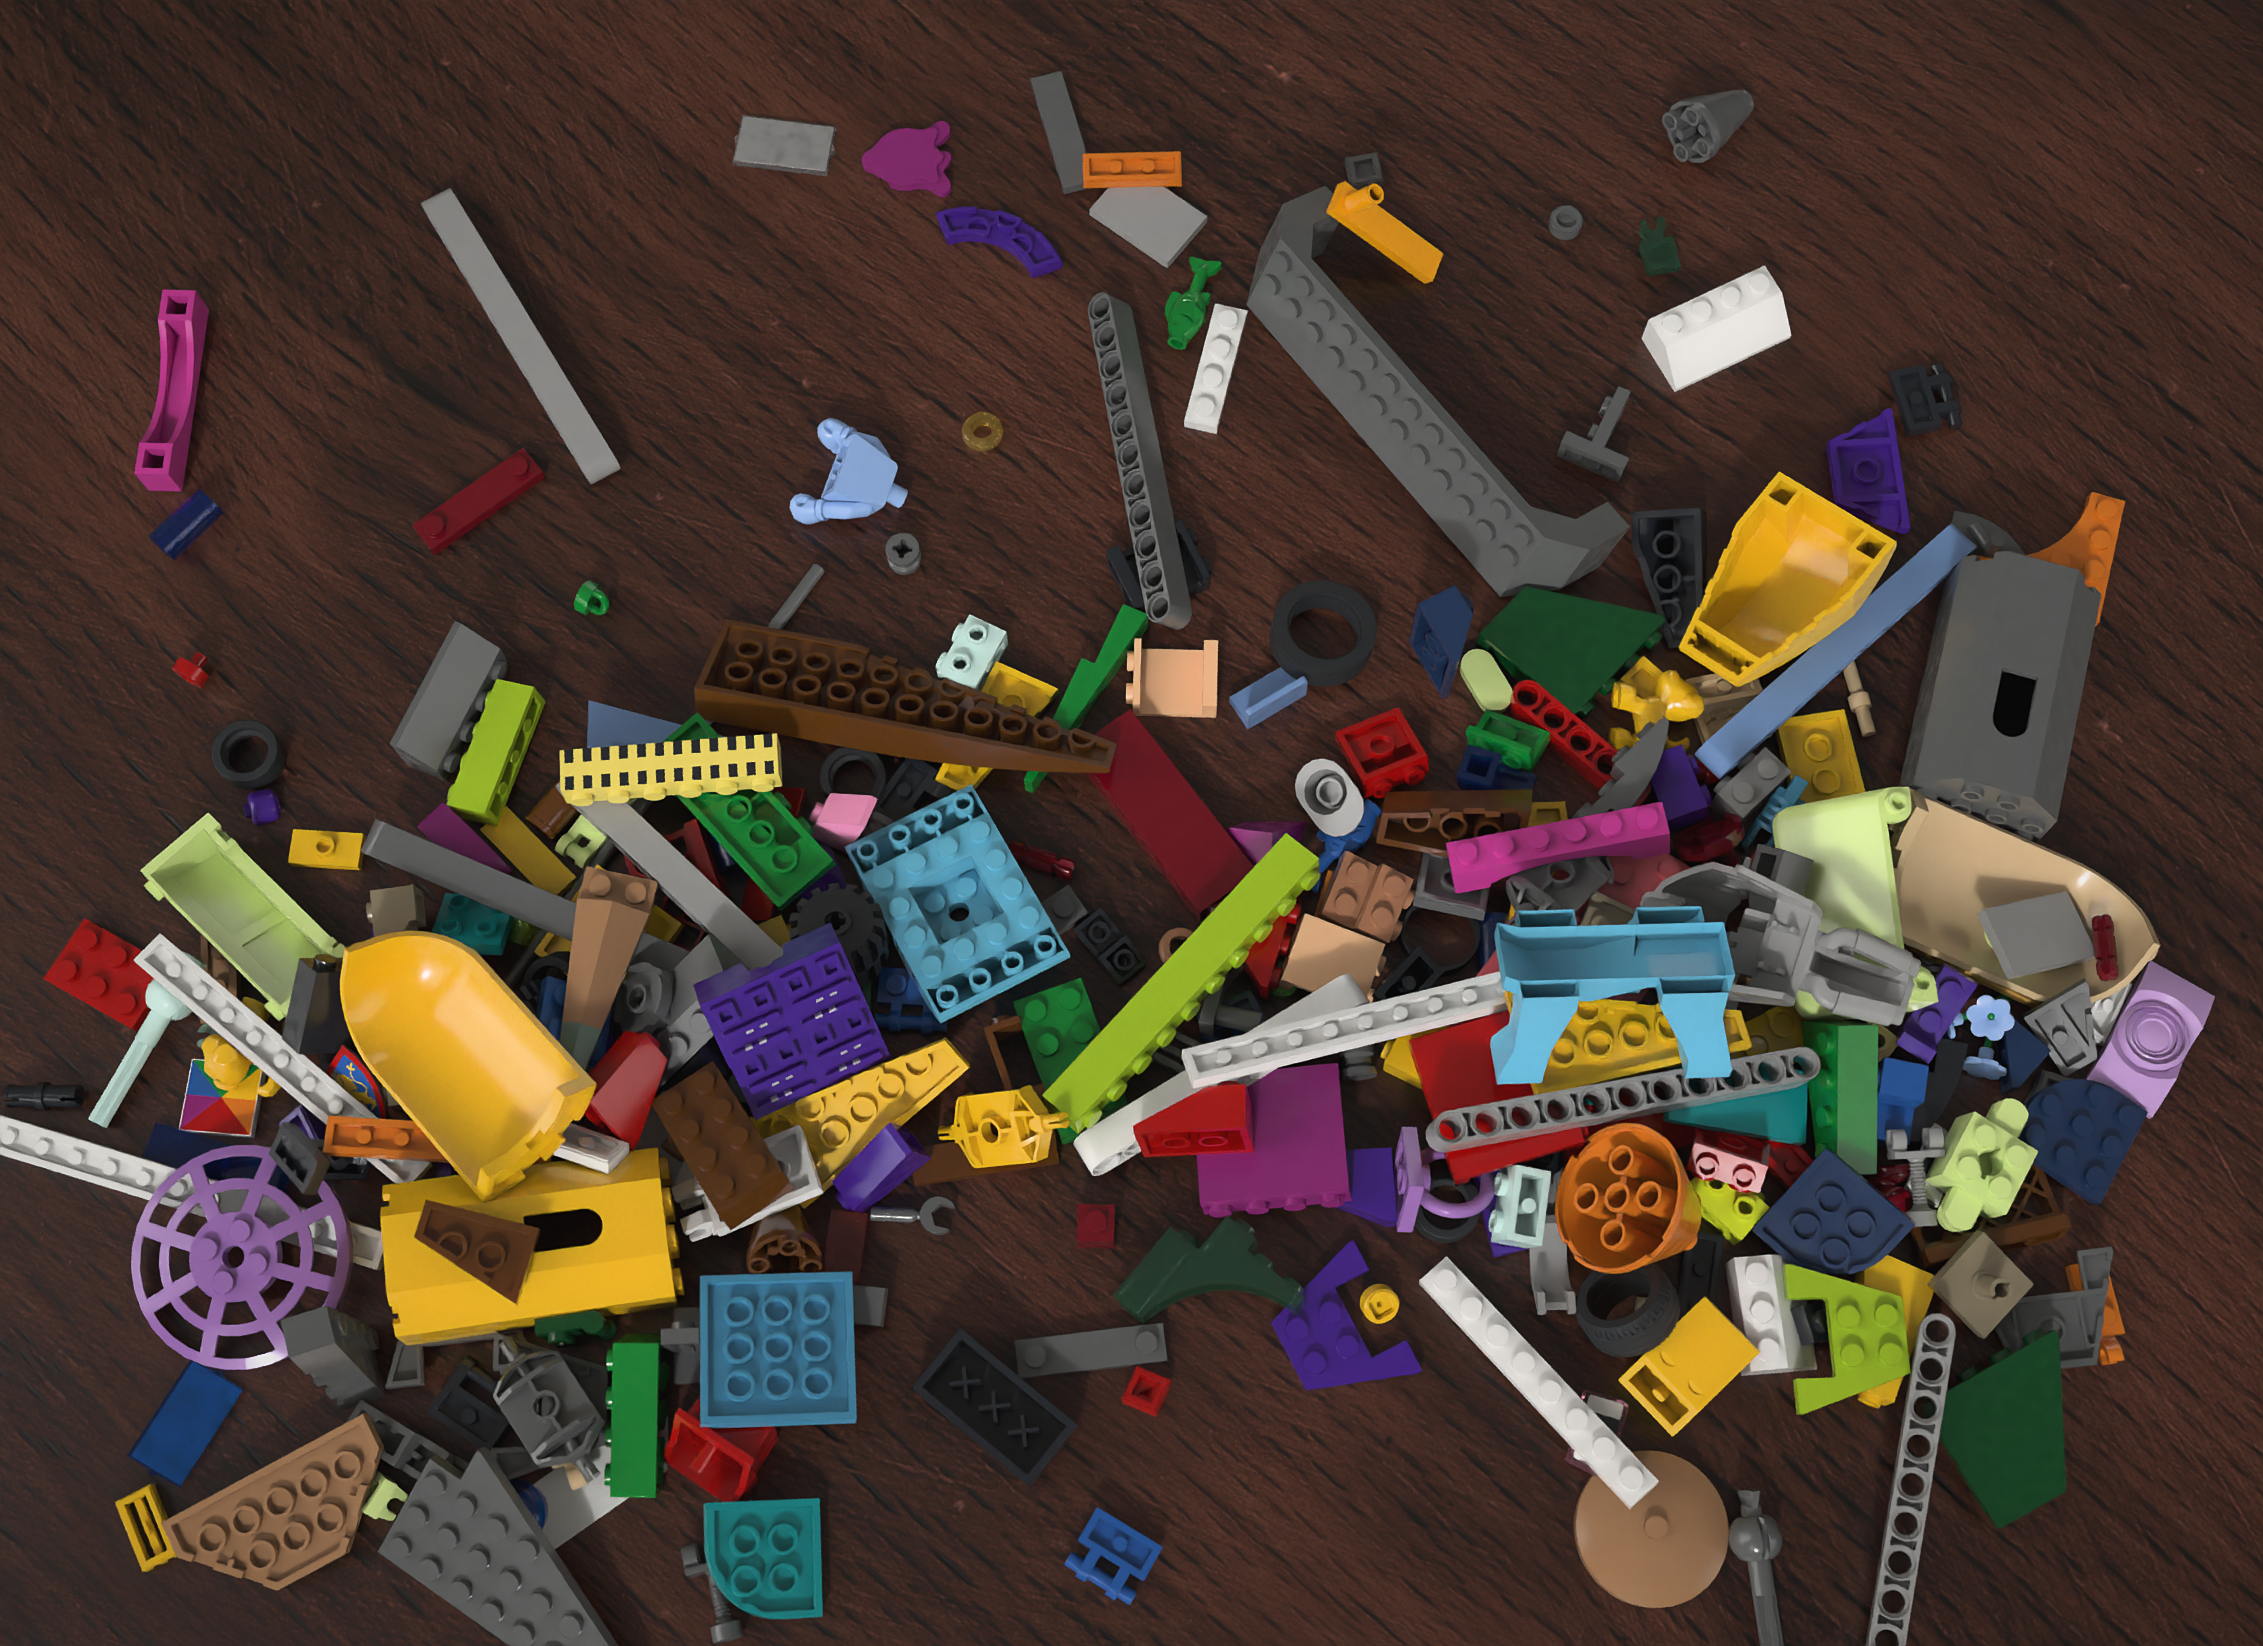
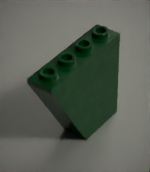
M1526 586L1480 632L1476 646L1489 652L1496 663L1518 682L1533 680L1540 684L1583 721L1595 708L1596 705L1593 701L1600 694L1606 697L1612 691L1614 683L1619 682L1616 677L1623 670L1627 673L1641 659L1638 654L1645 647L1651 650L1664 635L1661 629L1666 619L1659 614Z
M2041 1327L2021 1338L2025 1345L2013 1352L2008 1346L1988 1357L1992 1364L1981 1370H1978L1975 1365L1955 1376L1958 1383L1946 1391L1939 1440L1996 1529H2001L2066 1492L2059 1335L2055 1330L2045 1333ZM1924 1397L1926 1401L1918 1406L1926 1419L1933 1415L1935 1408L1933 1402L1929 1398Z

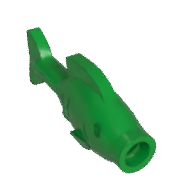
M1195 257L1189 258L1191 269L1195 274L1190 289L1184 294L1173 291L1165 306V317L1169 333L1167 343L1172 348L1178 350L1185 349L1188 342L1206 322V306L1209 304L1211 297L1209 293L1202 292L1207 278L1215 275L1222 269L1220 261H1205Z

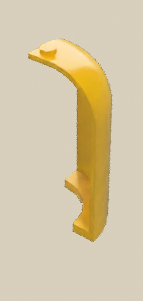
M425 931L386 933L344 948L340 976L341 1003L347 1027L359 1054L371 1072L483 1203L499 1196L526 1178L523 1173L524 1170L540 1157L546 1161L566 1140L562 1135L573 1119L575 1121L581 1120L592 1099L596 1083L478 953L455 939Z

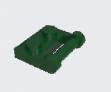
M592 1310L534 1319L536 1335L547 1340L549 1344H555L556 1348L578 1345V1339L594 1336L603 1342H609L616 1337L618 1332L617 1325L612 1320Z

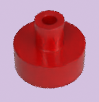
M196 652L190 661L179 657L171 668L181 678L199 688H202L210 677L202 670L209 659L199 652Z

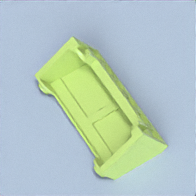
M207 813L140 870L148 880L144 887L158 901L165 897L268 1000L264 1007L280 1021L282 1018L287 1017L299 958H315L317 954L343 957L344 948L346 947L341 943L339 944L333 937H330L239 847L233 838H230L222 831V826Z

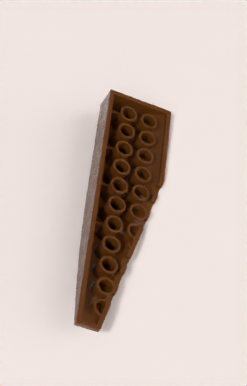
M725 619L694 687L695 710L704 720L863 751L931 762L1024 771L1109 773L1117 743L1078 728H1074L1071 731L1061 728L1058 721L1045 716L1041 720L1026 714V708L1013 704L1009 708L997 703V697L948 678L941 681L934 679L929 675V671L916 667L913 671L898 665V659L885 655L883 658L870 654V648L859 644Z

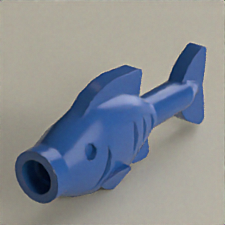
M1367 798L1364 800L1362 820L1357 828L1346 836L1334 837L1325 834L1321 829L1317 832V839L1325 843L1323 852L1318 856L1320 875L1334 859L1339 861L1343 852L1349 851L1354 853L1360 847L1365 846L1374 829L1376 819L1381 814L1380 808ZM1321 878L1310 889L1314 894L1320 892Z

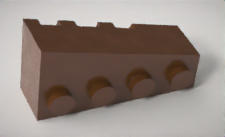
M1533 789L1386 792L1376 843L1448 857L1446 843L1527 828L1531 814Z

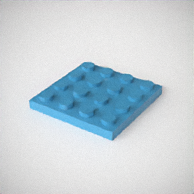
M852 1272L700 1276V1427L738 1428L856 1423Z

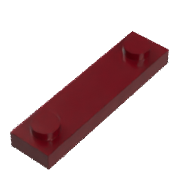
M522 448L417 521L412 527L435 555L544 479L545 475L526 450Z

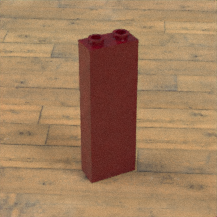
M1129 709L1093 734L1117 743L1110 772L1085 774L1200 922L1217 908L1254 866L1133 711Z

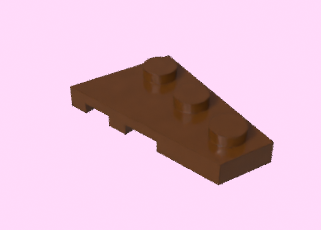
M426 1200L414 1238L518 1306L541 1230L517 1222Z

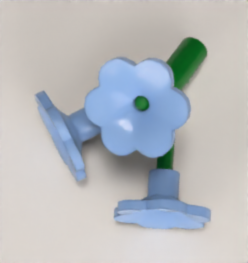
M2001 993L1995 999L1990 995L1980 996L1977 1004L1970 1006L1967 1012L1958 1013L1943 1035L1942 1039H1954V1026L1962 1025L1964 1020L1969 1019L1972 1022V1033L1978 1037L1986 1036L1984 1046L1979 1048L1978 1057H1967L1964 1061L1963 1070H1966L1969 1075L1985 1077L1991 1080H1999L2000 1076L2007 1075V1069L1993 1060L1994 1050L1991 1048L1993 1041L2001 1039L2004 1032L2012 1029L2015 1024L2014 1017L2009 1013L2010 1003L2013 1001L2012 998Z

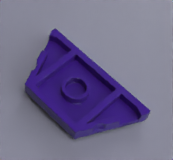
M1886 409L1881 412L1880 416L1867 423L1865 421L1853 427L1849 433L1840 434L1831 439L1826 445L1834 504L1853 516L1898 533L1907 534L1911 527L1892 409Z

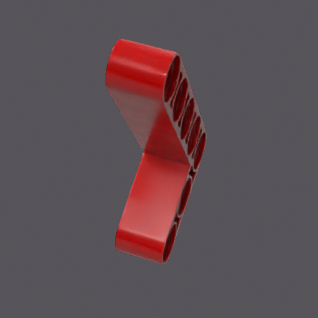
M1523 680L1516 684L1510 697L1509 712L1518 721L1549 731L1551 740L1547 746L1596 789L1600 790L1613 777L1610 774L1601 772L1597 765L1605 763L1613 768L1615 763L1612 761V758L1618 751L1537 682ZM1522 695L1528 696L1533 700L1534 704L1524 705L1518 700V697ZM1554 718L1560 723V727L1551 728L1546 725L1544 719ZM1575 740L1581 741L1585 744L1587 750L1578 751L1572 747L1571 742ZM1650 782L1634 807L1644 804L1651 791Z

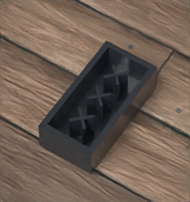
M961 1328L912 1387L915 1393L1030 1489L1079 1429L1074 1421Z

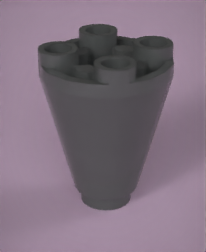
M1740 89L1685 98L1672 105L1670 110L1663 115L1662 122L1674 147L1675 157L1681 162L1689 160L1692 163H1703L1715 156L1747 120L1754 109V102L1747 91Z

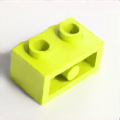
M1694 1176L1690 1181L1694 1191L1701 1198V1217L1733 1245L1740 1242L1770 1208L1764 1202L1765 1197L1761 1192H1738L1730 1188L1729 1183L1716 1179L1705 1181Z

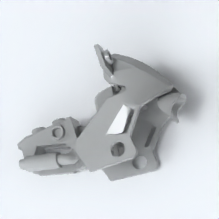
M1745 857L1743 865L1736 864L1735 868L1710 862L1684 870L1663 880L1654 892L1649 891L1645 893L1641 899L1639 907L1701 906L1705 923L1724 922V926L1729 913L1740 904L1741 900L1749 897L1748 891L1776 902L1773 914L1746 908L1738 932L1730 931L1726 933L1735 974L1751 978L1749 986L1732 984L1729 990L1728 1001L1793 1006L1797 992L1800 990L1812 994L1816 1002L1828 1008L1830 1013L1884 1026L1890 1024L1899 1026L1903 1021L1914 987L1912 978L1917 977L1921 961L1912 957L1911 952L1860 928L1856 930L1839 928L1828 934L1818 930L1824 911L1814 901L1752 871V858ZM1857 952L1891 969L1882 968L1854 958Z

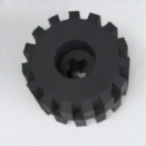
M838 883L829 884V890L821 892L819 887L810 891L812 898L808 901L802 897L796 904L799 913L791 914L789 920L792 928L789 930L790 940L831 923L860 988L868 984L867 976L871 973L877 977L883 970L881 961H887L889 957L888 945L890 942L879 904L874 903L873 896L866 890L859 894L858 887L852 884H847L846 889H840Z

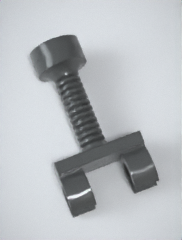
M693 1543L682 1546L681 1555L686 1577L692 1578L703 1574L709 1576L708 1580L710 1581L708 1583L710 1584L709 1588H711L712 1599H714L712 1602L714 1603L713 1607H715L714 1611H716L715 1615L717 1618L715 1626L710 1628L713 1644L743 1637L740 1620H734L730 1616L731 1612H729L730 1608H728L727 1598L715 1584L707 1563L701 1565L697 1544Z

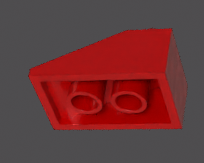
M1222 1081L1218 1083V1086H1207L1133 1125V1133L1144 1157L1254 1152V1110L1246 1084H1240L1236 1081Z

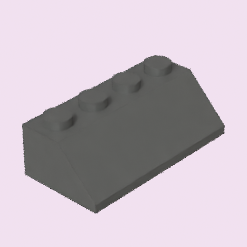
M456 621L453 623L390 742V745L409 767L443 781H446L448 775L457 769L461 759L460 753L465 743L472 740L473 728L481 712L485 709V699L488 692L492 690L496 679L503 680L507 673L508 660L502 650L463 624Z
M712 932L670 972L674 976L672 1002L669 1009L671 1019L665 1028H657L650 1034L659 1042L660 1047L658 1049L668 1060L657 1091L714 1036L701 1010L693 984L740 963L750 971ZM619 1023L616 1027L621 1037L623 1032L620 1030L622 1028Z

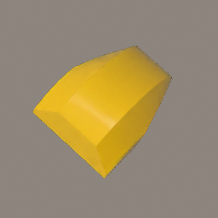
M1778 472L1736 523L1732 532V538L1727 549H1724L1721 555L1719 566L1713 579H1710L1705 590V596L1700 606L1697 607L1679 645L1680 651L1736 687L1758 679L1803 653L1852 618L1871 594L1885 571L1897 546V541L1783 473Z

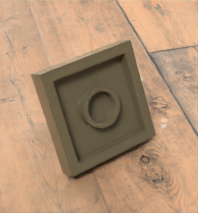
M1978 1230L1973 1233L1928 1283V1286L1976 1336L1984 1339L2034 1285L1983 1231Z

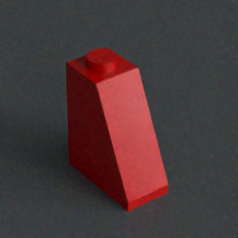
M625 1031L588 1074L596 1083V1087L584 1114L601 1134L629 1143V1150L633 1151L638 1145L668 1060L658 1049L660 1044L652 1035L646 1032L641 1034Z

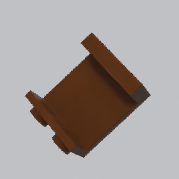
M1009 1014L993 1018L989 1021L990 1025L983 1028L1004 1091L1013 1090L998 1047L1023 1039L1024 1036L1019 1016L1010 1017ZM1043 1083L1033 1086L1032 1088L1045 1105L1042 1095L1046 1091Z

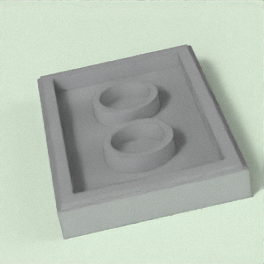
M1165 187L1108 188L1089 209L1090 216L1166 268L1173 263L1207 223V216Z
M2067 891L1986 908L1977 914L2007 980L2086 962L2095 958L2094 946Z

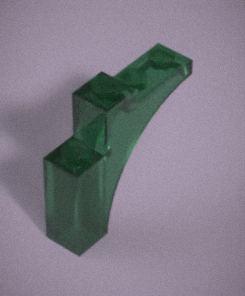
M1229 1216L1225 1217L1200 1249L1196 1248L1199 1242L1188 1232L1182 1229L1178 1233L1169 1227L1113 1295L1116 1303L1142 1325H1146L1155 1315L1173 1303L1193 1295L1212 1291H1238L1255 1294L1278 1303L1296 1316L1306 1305L1305 1296L1302 1295L1304 1289L1299 1283L1289 1276H1286L1283 1280L1272 1271L1275 1265L1258 1252L1256 1256L1252 1255L1258 1247L1256 1238L1253 1236L1256 1233L1255 1230L1244 1220L1238 1218L1235 1222Z

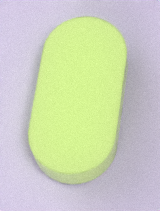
M1482 649L1468 651L1461 660L1460 674L1478 705L1483 711L1487 709L1498 714L1505 712L1510 705L1512 688L1489 652Z

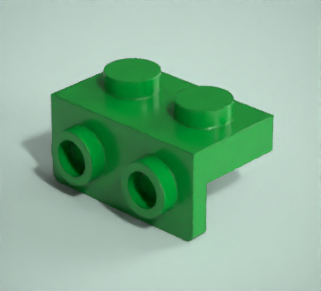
M1487 709L1477 726L1469 725L1466 730L1468 747L1478 756H1489L1503 761L1511 768H1522L1530 772L1535 768L1551 740L1549 731Z

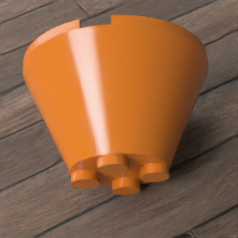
M1615 1124L1594 1133L1587 1139L1590 1143L1577 1157L1571 1156L1563 1170L1557 1188L1555 1218L1562 1242L1568 1245L1571 1252L1575 1255L1574 1258L1579 1263L1598 1272L1619 1274L1673 1256L1683 1250H1690L1695 1246L1701 1224V1198L1694 1191L1677 1151L1663 1135L1640 1124Z

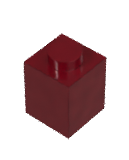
M1078 1204V1248H1115V1205Z

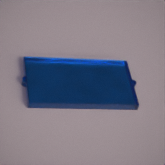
M190 1360L127 1456L149 1469V1475H159L180 1488L244 1389L223 1377L221 1370L213 1371L207 1366Z

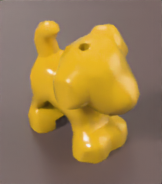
M1668 670L1661 673L1657 680L1654 695L1643 698L1637 696L1635 686L1615 682L1611 693L1613 708L1632 713L1635 733L1631 735L1629 731L1621 727L1610 728L1608 743L1617 751L1625 745L1632 748L1639 741L1636 735L1650 721L1657 724L1663 717L1674 722L1699 718L1705 706L1703 698L1698 695L1697 690L1690 683L1679 676L1676 670ZM1667 735L1663 751L1682 744L1685 753H1687L1690 748V739L1685 737L1678 742L1669 740Z
M244 997L241 1002L267 1023L271 1013L267 1011L264 1004L255 999ZM285 1019V1021L283 1022V1031H284V1026H285L286 1019ZM211 1034L205 1038L201 1045L204 1053V1071L213 1079L216 1087L226 1091L235 1090L246 1077L248 1069L253 1062L219 1034ZM268 1077V1082L257 1088V1093L263 1097H272L281 1086Z

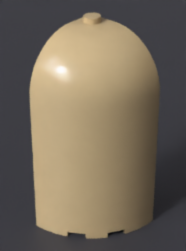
M1910 789L1912 806L1909 817L1900 823L1890 824L1888 829L1894 831L1890 840L1903 943L2040 1002L2050 999L2084 978L2089 984L2090 1003L2102 1000L2128 985L2146 963L2152 961L2157 955L2160 943L2148 917L2142 909L2118 886L2082 863L1957 808H1953L1941 801L1924 796L1913 789ZM2067 891L2093 946L2094 930H2092V918L2103 914H2108L2112 917L2114 923L2113 936H2115L2118 960L2116 965H2118L2119 976L2116 980L2105 982L2099 979L2096 971L2097 959L2095 958L2090 961L2007 980L1993 948L1990 947L1985 939L1984 929L1977 914L1986 908Z

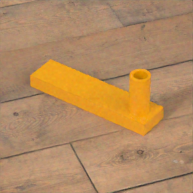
M1346 181L1337 184L1326 213L1424 284L1432 282L1444 253L1377 205L1383 201V189L1378 184H1371L1360 190L1355 189Z

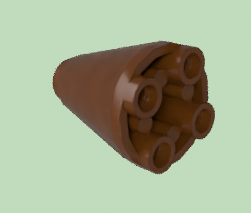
M798 1204L754 1222L746 1253L747 1270L750 1274L818 1273L821 1271L820 1245Z

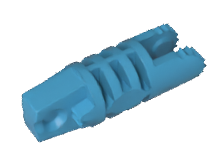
M1795 775L1786 789L1778 785L1738 846L1744 850L1750 847L1762 827L1772 833L1764 845L1775 848L1772 829L1775 815L1787 807L1805 804V801L1799 797L1809 782L1799 775Z

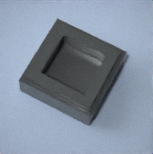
M1377 152L1345 158L1344 164L1351 186L1357 190L1371 184H1378L1380 187H1383L1384 179Z

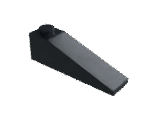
M1702 508L1631 512L1632 547L1635 556L1639 561L1644 575L1643 578L1655 605L1656 614L1666 619L1662 630L1668 647L1679 648L1693 615L1705 596L1707 580V512Z

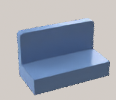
M1280 667L1229 697V702L1246 728L1250 729L1304 697L1307 692L1308 681L1305 676L1296 680Z

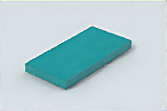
M1682 1065L1666 1069V1071L1681 1069ZM1758 1067L1760 1076L1764 1080L1769 1081L1767 1071L1764 1068ZM1796 1070L1798 1073L1803 1075V1071ZM1731 1076L1724 1077L1725 1082L1729 1086L1735 1087ZM1689 1079L1691 1090L1700 1094L1699 1085L1694 1080ZM1808 1082L1793 1089L1664 1112L1663 1122L1800 1146L1806 1143Z

